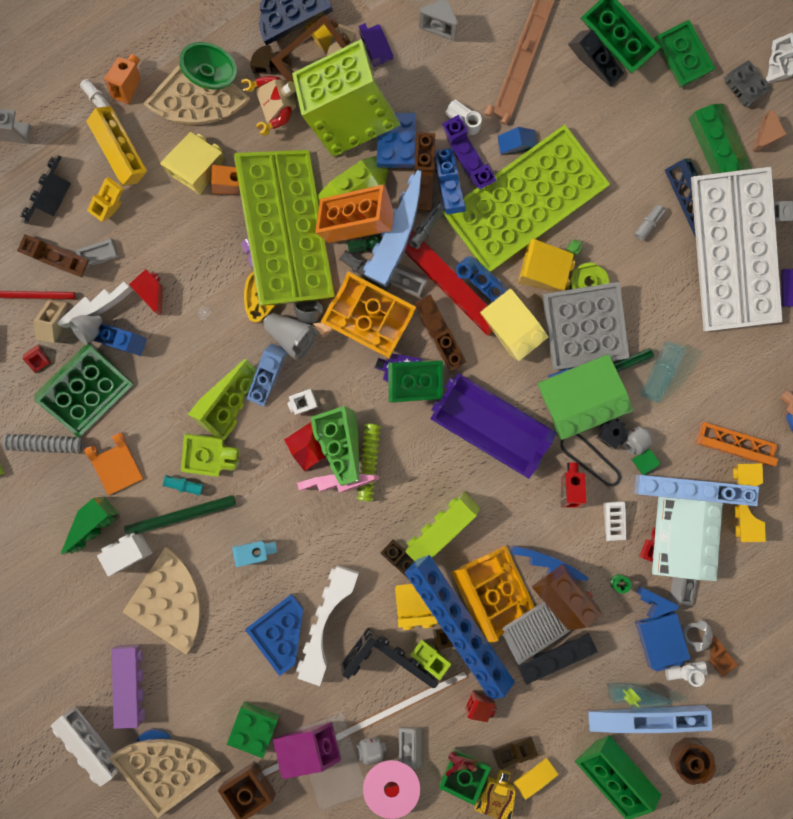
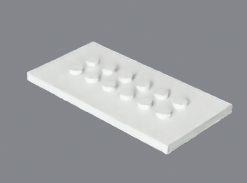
M771 167L691 177L703 331L782 322Z

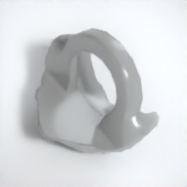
M700 619L697 623L688 624L683 630V636L685 641L693 647L694 652H700L708 649L712 644L713 631L706 621ZM691 627H697L705 631L703 642L690 641L687 636L688 630Z

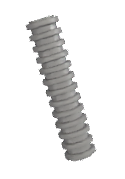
M5 434L2 446L6 451L28 450L32 452L34 450L35 452L46 451L48 453L51 451L53 453L57 451L58 453H63L64 451V453L70 452L74 454L76 452V454H80L83 450V440L81 437L70 438L66 436L64 438L60 436L58 438V436L46 437L45 435L40 437V435L28 436L24 434L22 436V434Z

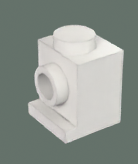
M311 389L289 396L290 401L287 402L290 412H294L295 415L318 408ZM300 400L306 401L304 407L299 405Z

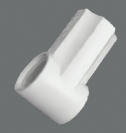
M456 99L450 103L445 114L450 118L459 115L468 130V134H477L481 129V115L476 111L469 110ZM475 121L477 124L470 125L468 122Z

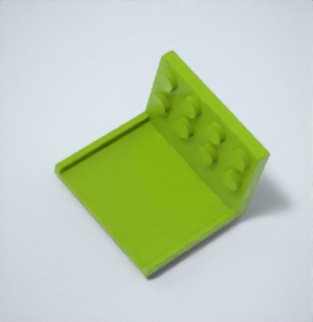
M362 39L292 73L301 115L332 157L400 126L399 119L374 80L366 47Z

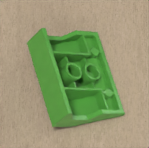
M609 354L537 383L544 404L554 423L556 435L561 440L633 411L627 391Z

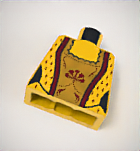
M500 770L497 779L490 776L487 777L477 803L474 806L475 811L497 819H512L515 788L514 785L508 783L511 773Z

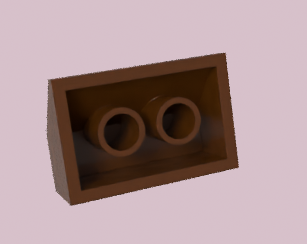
M561 564L532 586L533 590L567 630L587 628L602 617L599 606L564 564Z

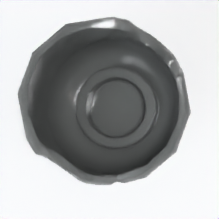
M316 300L299 302L298 305L294 304L296 317L303 323L314 324L324 314L322 304Z

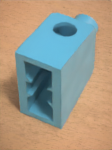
M263 540L232 546L236 567L267 560L266 555L277 553L275 542L264 544ZM259 548L260 554L253 555L252 550Z

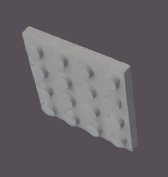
M620 282L542 294L553 370L577 367L606 354H609L612 361L629 358Z

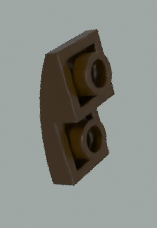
M394 539L380 553L404 576H406L404 572L415 562Z

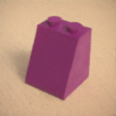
M332 721L283 734L273 739L282 779L323 772L341 761Z

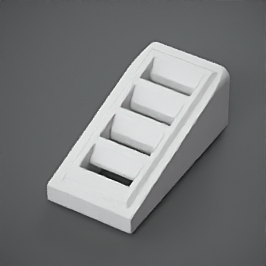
M603 502L606 541L626 540L625 502ZM610 508H619V512H610ZM610 516H619V519L610 520ZM620 523V527H611L610 524ZM611 531H620L621 534L611 535Z

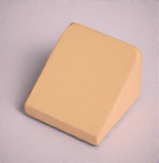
M314 323L322 337L334 331V329L322 323Z

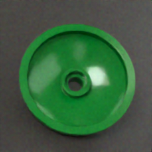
M194 42L185 46L180 53L179 66L182 73L189 81L201 88L209 90L224 89L230 86L236 78L237 67L234 59L227 51L215 44Z

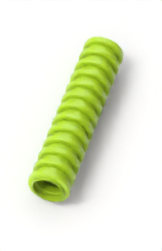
M365 424L366 430H364L365 436H363L365 441L362 443L364 448H362L363 454H361L363 460L360 461L362 466H360L361 472L359 474L376 475L374 472L377 470L375 465H377L376 459H378L376 454L379 452L377 447H379L378 441H380V438H378V435L381 434L379 432L381 426ZM375 481L360 486L359 490H357L359 496L356 499L373 501L372 495H374V492L372 491L375 488L373 486Z

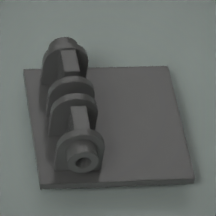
M749 60L724 77L725 84L730 89H733L732 93L739 90L735 95L736 97L742 94L738 99L746 107H749L754 101L772 89Z

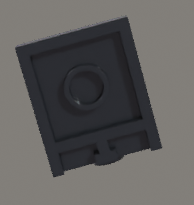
M367 627L340 664L342 676L349 680L352 675L355 676L361 667L360 663L363 659L367 660L372 653L371 648L374 646L431 688H436L439 684L437 678L429 671L423 669L417 660L413 657L409 659L405 656L406 652L398 646L394 648L389 644L390 641L383 635L377 636L369 627Z

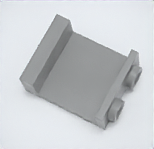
M0 109V140L29 144L32 126L29 123L14 122L15 110Z

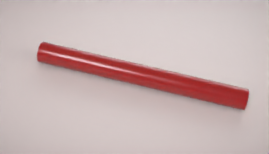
M0 291V298L75 299L76 293Z

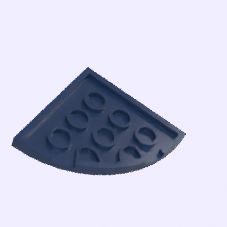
M261 0L259 26L265 45H269L333 12L329 0Z

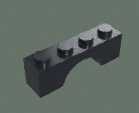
M585 630L568 638L560 646L547 652L536 654L522 664H517L527 685L598 653L590 634Z

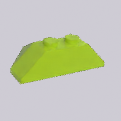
M377 155L363 159L330 181L318 194V202L320 203V199L383 184L386 186L388 169L387 167H377Z

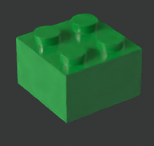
M243 702L226 745L263 759L280 715Z
M454 748L453 752L459 756L479 760L475 766L477 769L476 771H471L470 769L459 770L451 776H446V772L455 765L449 760L439 783V789L475 806L490 772L491 765Z

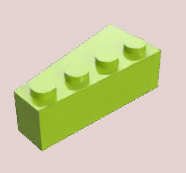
M465 491L458 498H453L448 503L449 507L445 511L441 510L434 517L435 521L431 525L427 523L420 530L422 533L418 537L414 536L407 542L408 548L405 552L414 561L427 555L433 558L477 516L480 507Z

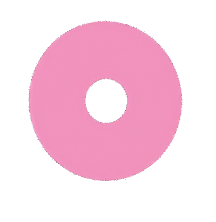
M394 760L381 762L369 771L364 780V799L368 807L381 817L388 819L403 817L413 810L419 800V779L416 773L402 762ZM395 782L398 784L400 790L396 797L386 796L384 793L386 783Z

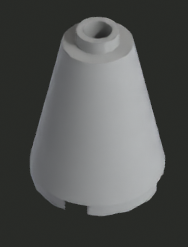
M276 313L268 314L263 321L264 329L297 361L299 360L298 357L304 358L315 343L312 339L314 335L317 336L318 334L317 328L313 325Z

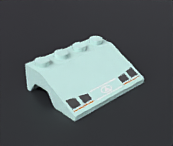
M658 497L652 566L653 575L717 581L723 503Z

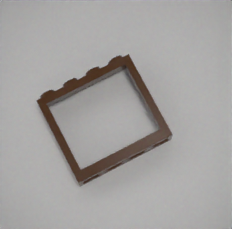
M322 16L271 60L287 82H294L292 75L294 71L284 58L323 25L327 27L341 48L351 43L349 37L344 32L341 34L337 28L339 24L332 16Z

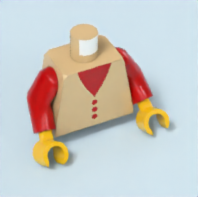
M276 76L257 78L253 82L249 79L241 81L243 84L249 83V87L243 89L247 92H252L255 87H258L256 93L267 125L263 122H259L256 125L257 129L264 128L259 134L267 136L270 133V129L273 128L274 130L289 122L292 111L297 106L294 96L296 92L294 82H287Z

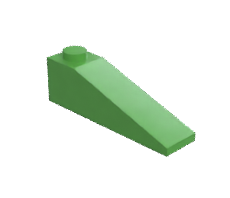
M342 406L312 416L311 422L314 437L320 443L322 452L330 462V467L340 486L359 481L358 426L355 411Z

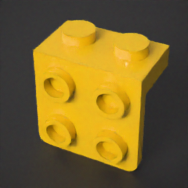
M412 583L401 584L395 587L398 628L402 627L403 630L414 629V626L422 625V628H432L434 624H438Z

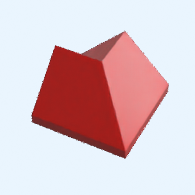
M312 422L284 439L290 453L304 472L326 458L320 443L314 437Z

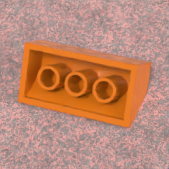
M383 184L320 199L315 233L328 243L392 231L394 211L386 186Z

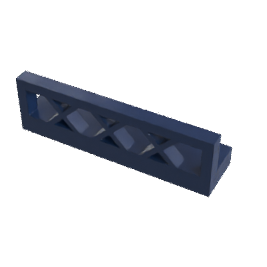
M686 158L665 169V172L696 238L694 214L690 213L688 208L690 202H693L691 177L699 176L692 158ZM678 167L682 171L680 180L675 179L672 171ZM682 185L689 187L688 197L682 195Z

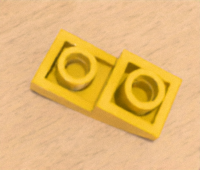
M544 758L513 783L526 800L559 774L550 761Z

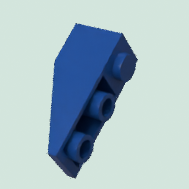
M101 323L98 335L93 341L141 356L147 338Z

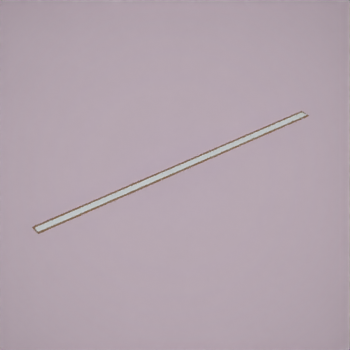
M465 670L440 681L436 688L429 686L336 732L337 743L468 679ZM278 761L261 769L266 778L279 772Z

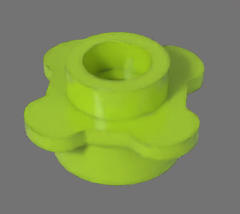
M631 688L627 691L622 690L626 694L623 698L631 706L635 704L639 708L638 703L642 699Z

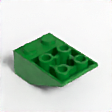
M105 497L92 498L77 511L61 550L62 555L80 552L87 546L85 543L88 540H93L102 533L100 530L103 527H109L116 521L115 517L119 513Z

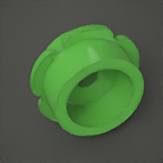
M574 239L565 250L576 256L583 248L580 246L582 241L579 242L577 239Z

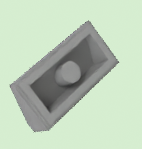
M398 263L389 282L397 288L421 297L429 277Z
M673 577L669 601L693 606L698 580Z
M399 727V762L408 765L414 770L423 765V728Z

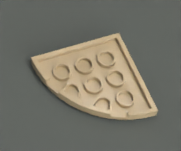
M178 65L143 104L156 115L169 121L187 125H201L217 122L231 116L243 108L251 99L234 83L220 90L201 88L189 81Z
M165 547L123 610V613L187 655L198 633L199 620L201 618L200 595L194 577L185 566L183 560L170 548Z
M169 739L140 741L118 750L109 757L110 761L157 818L221 771V767L205 752L190 744Z

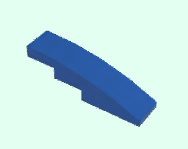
M513 545L511 547L513 555L529 557L530 565L547 567V574L551 573L561 564H564L576 580L588 581L589 577L569 564L550 555Z

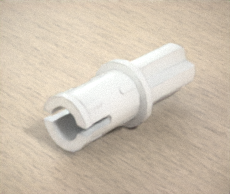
M85 79L80 83V87L89 96V101L94 103L97 108L110 106L102 96V92L96 89L90 79Z

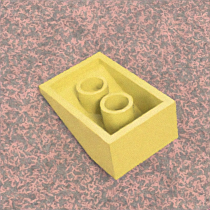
M512 289L506 291L480 312L509 355L517 361L523 359L549 338L540 323Z

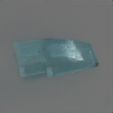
M670 341L664 343L640 396L659 403L682 360L686 348Z
M607 683L608 695L612 703L627 702L623 698L626 694L622 690L627 691L631 688L642 699L638 703L639 708L672 705V701L667 696L650 688L630 683ZM635 704L631 706L633 709H639Z

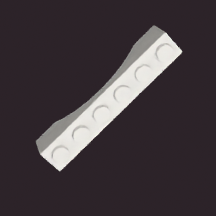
M337 565L336 569H331L328 578L331 580L330 586L325 587L322 595L325 601L323 606L319 605L315 615L319 617L317 624H312L309 635H312L310 643L306 642L303 650L306 656L304 661L300 660L296 672H299L298 679L320 686L328 664L323 648V631L326 620L334 607L343 598L352 593L359 572Z

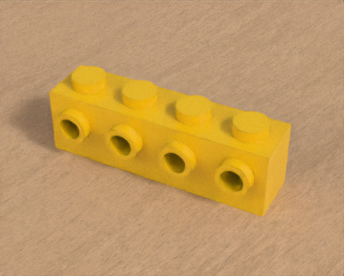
M112 106L95 108L86 122L122 186L137 184L146 174L147 170Z

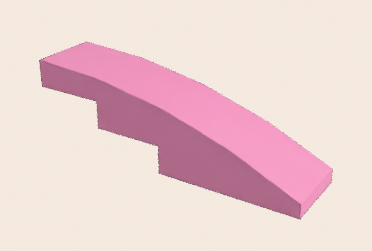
M333 474L297 483L299 490H308L317 486L319 491H327L337 487L339 492H347L377 481L380 478L378 475L359 474V481L340 486Z

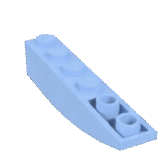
M417 170L415 175L412 174L407 183L409 187L406 192H402L399 198L401 203L398 209L394 208L392 231L381 233L383 238L380 244L376 243L372 251L374 256L371 261L368 260L363 269L366 271L365 276L385 287L389 283L405 251L412 232L420 197L421 171Z
M636 475L634 494L758 506L759 487Z
M705 705L588 711L590 732L676 733L713 731L711 710Z

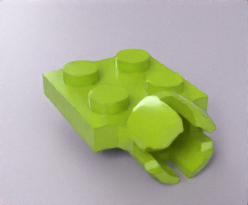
M185 433L180 472L219 477L221 470L234 471L237 468L239 449L225 446L224 438Z

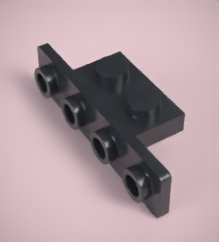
M56 155L55 158L51 157L48 161L47 167L49 169L46 174L43 173L38 181L40 184L38 190L32 192L29 198L32 201L30 206L23 209L20 216L23 218L21 222L27 224L35 208L53 217L55 216L71 185L70 182L54 174L62 156Z

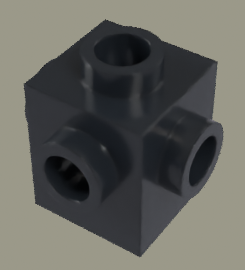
M612 419L602 423L599 428L601 432L596 439L610 449H616L619 444L622 445L627 440L626 434L629 430L625 428L626 424L621 420Z

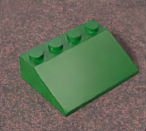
M90 343L84 345L34 394V401L73 434L80 437L134 384L104 353Z

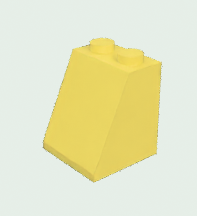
M190 132L160 164L170 176L201 195L212 178V165H221L225 157L222 153L223 150L214 143L211 146L206 142L207 139L199 133L195 135Z

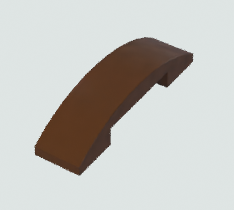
M24 234L17 250L24 255L81 278L90 261Z

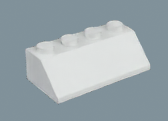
M76 706L51 725L55 736L61 738L65 743L67 751L74 754L78 764L87 770L90 774V779L95 784L101 787L117 774L119 770L109 759L113 752Z

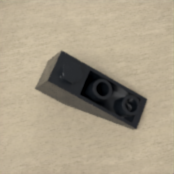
M592 29L580 31L568 44L579 60L609 87H612L624 74Z

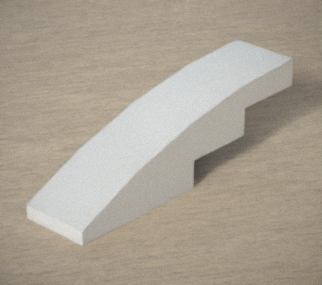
M123 281L112 293L104 289L93 300L84 297L57 324L68 328L70 327L69 321L74 317L80 315H100L123 300L133 289Z

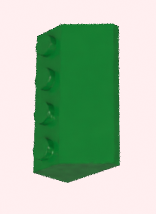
M599 0L580 18L589 29L595 32L600 41L631 74L643 68L657 55L661 48L618 0Z
M711 104L696 110L690 116V124L712 174L752 169L724 104Z
M610 735L596 740L575 760V763L625 819H634L655 811L662 794Z

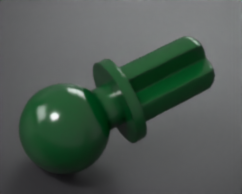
M372 235L368 240L362 237L360 240L349 241L347 243L348 251L350 253L364 250L367 252V248L373 250L376 243L380 244L382 239L378 235Z

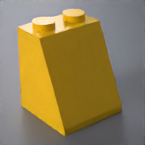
M531 239L526 248L518 283L551 292L568 290L571 281L568 278L569 272L573 271L575 266L574 254L536 239Z

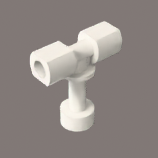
M704 661L689 663V665H684L683 667H680V665L666 666L667 669H665L668 681L683 678L694 687L703 685L705 681L704 675L708 674Z

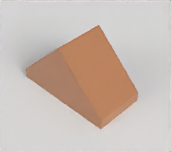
M770 110L764 115L752 151L757 152L780 141L787 135L774 110Z

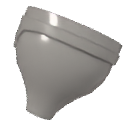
M80 315L72 318L69 321V325L77 338L83 344L88 345L98 335L99 327L103 320L99 315Z

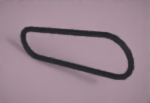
M580 434L575 435L617 473L618 479L615 483L610 484L570 455L563 446L565 439L561 440L560 446L562 451L605 485L612 487L619 483L621 478L619 471Z

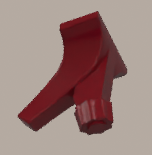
M452 751L448 758L455 765L446 772V776H451L459 770L470 769L471 771H476L477 768L475 766L479 760L468 759Z

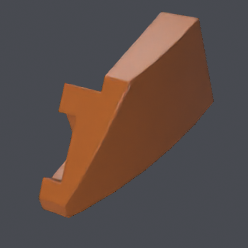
M713 636L709 662L724 677L737 667L738 664L729 655L716 636Z

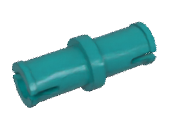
M165 475L162 487L198 496L201 495L203 490V484L187 481L186 478L179 479Z

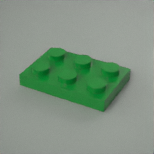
M690 20L655 36L654 40L660 45V52L680 88L716 69Z
M443 360L388 363V402L396 403L443 398Z

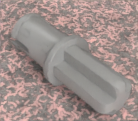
M656 205L647 218L644 217L643 223L634 233V236L644 241L649 232L656 228V223L665 213V209L662 206Z

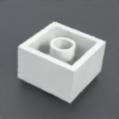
M135 533L128 534L119 539V544L116 542L101 549L102 553L97 555L107 576L119 573L153 554L142 533L135 535Z

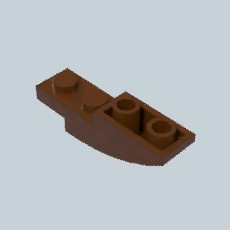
M417 132L414 175L417 170L421 171L420 197L417 211L431 212L436 133Z
M429 294L414 302L413 304L421 317L423 325L449 371L451 372L467 363L432 295Z

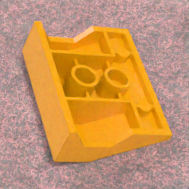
M348 271L339 292L330 303L321 323L390 358L410 323L416 307Z
M506 545L470 561L451 572L471 617L488 642L498 641L499 637L505 633L503 627L535 608Z

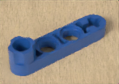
M471 256L465 257L456 266V274L459 278L469 279L493 302L500 296L495 295L492 288H499L501 295L509 290ZM478 275H484L487 278V282H480Z

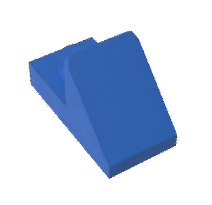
M640 586L636 592L641 595L640 600L651 605L647 614L650 618L658 617L679 608V605Z

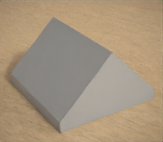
M439 0L421 8L419 28L454 41L457 20L448 0Z

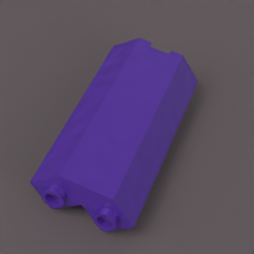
M457 373L454 379L450 378L445 386L448 390L440 402L436 401L431 409L434 413L430 419L529 479L538 468L545 452L552 445L557 432L460 373Z

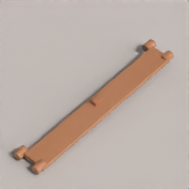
M534 0L495 106H487L485 116L491 117L492 114H495L502 118V124L508 125L555 0Z

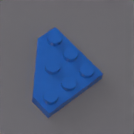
M290 594L245 629L279 677L296 664L304 608L293 594Z

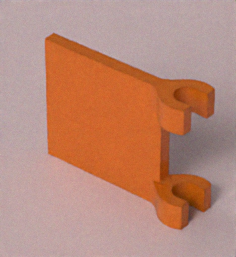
M122 432L112 436L117 446L98 455L94 445L84 449L108 495L144 479Z

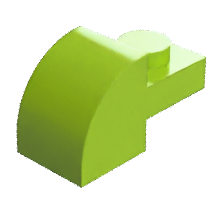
M423 639L410 655L439 680L442 679L452 665V662L444 654L437 651Z

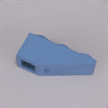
M271 343L264 350L247 396L248 400L263 407L265 406L288 354L282 347Z

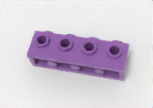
M140 644L117 645L112 648L114 729L138 728L145 719V710L142 709L144 689H141V682L144 679V671L141 670L143 650H140Z

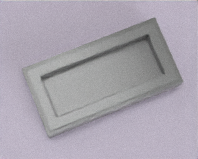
M112 238L75 250L78 256L90 260L87 267L119 258Z

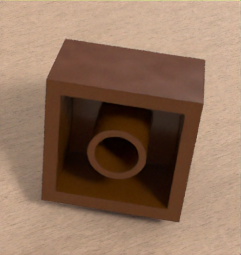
M255 761L225 780L218 789L219 794L236 819L250 818L271 804L276 795V792Z

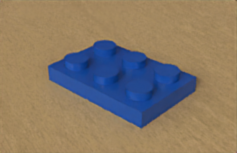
M395 113L399 119L400 126L377 136V167L415 168L416 113Z

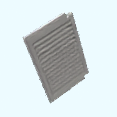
M545 602L503 627L505 633L502 635L517 664L520 665L572 630H567Z

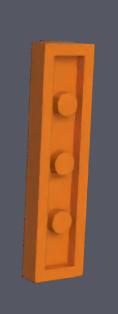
M702 422L696 444L753 462L762 463L766 466L777 465L778 459L774 458L777 444ZM706 427L713 429L716 437L712 439L705 437ZM730 434L734 443H724L721 437ZM745 439L749 440L753 448L749 450L744 449L740 442ZM763 445L769 446L768 456L761 454L758 448Z

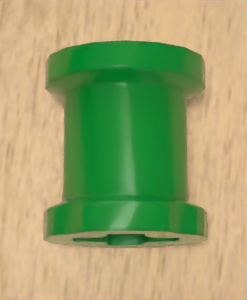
M621 574L614 575L610 580L611 587L620 594H625L631 589V581ZM620 580L624 582V584L621 585V588L617 586V584L620 583Z

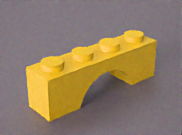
M762 463L736 464V468H733V480L737 479V485L758 486L762 484ZM738 504V506L734 507L735 518H738L739 526H735V535L739 537V541L766 542L765 522L755 518L751 514L748 505Z

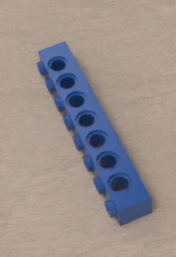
M427 555L417 559L404 573L490 700L505 697L515 683L514 679L432 557Z

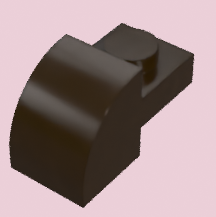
M265 45L257 49L252 55L250 62L252 72L254 74L272 75V67H277L271 60L281 51L273 53L271 45ZM288 55L284 59L291 67L290 55Z

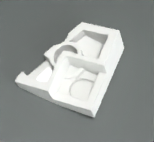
M793 33L773 40L769 71L766 77L768 83L793 76Z

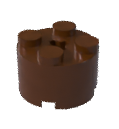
M683 738L672 748L669 761L674 771L686 783L691 785L704 784L710 781L715 774V758L711 751L698 740Z

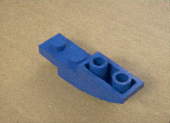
M450 148L435 151L436 172L446 215L465 212V204L453 150Z

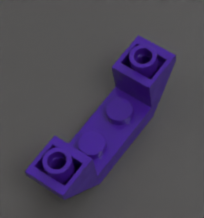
M457 115L444 122L442 127L450 148H452L469 180L479 190L496 182L497 179L488 164H483L467 136L468 130L460 116Z

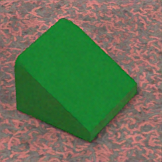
M649 448L641 455L631 459L642 475L661 464Z

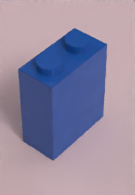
M672 611L655 618L648 617L635 621L647 664L652 670L662 671L667 669L666 666L672 664L679 666L685 664L686 660H690L677 613Z

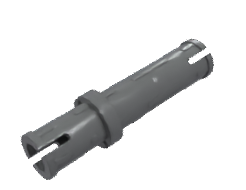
M438 201L424 222L416 228V233L409 240L410 246L414 249H419L423 241L431 235V230L445 211L443 202Z
M347 250L340 256V261L344 262L352 268L354 273L357 272L373 285L385 291L392 285L389 282L385 287L365 276L366 271L363 270L365 266L364 261L357 259Z

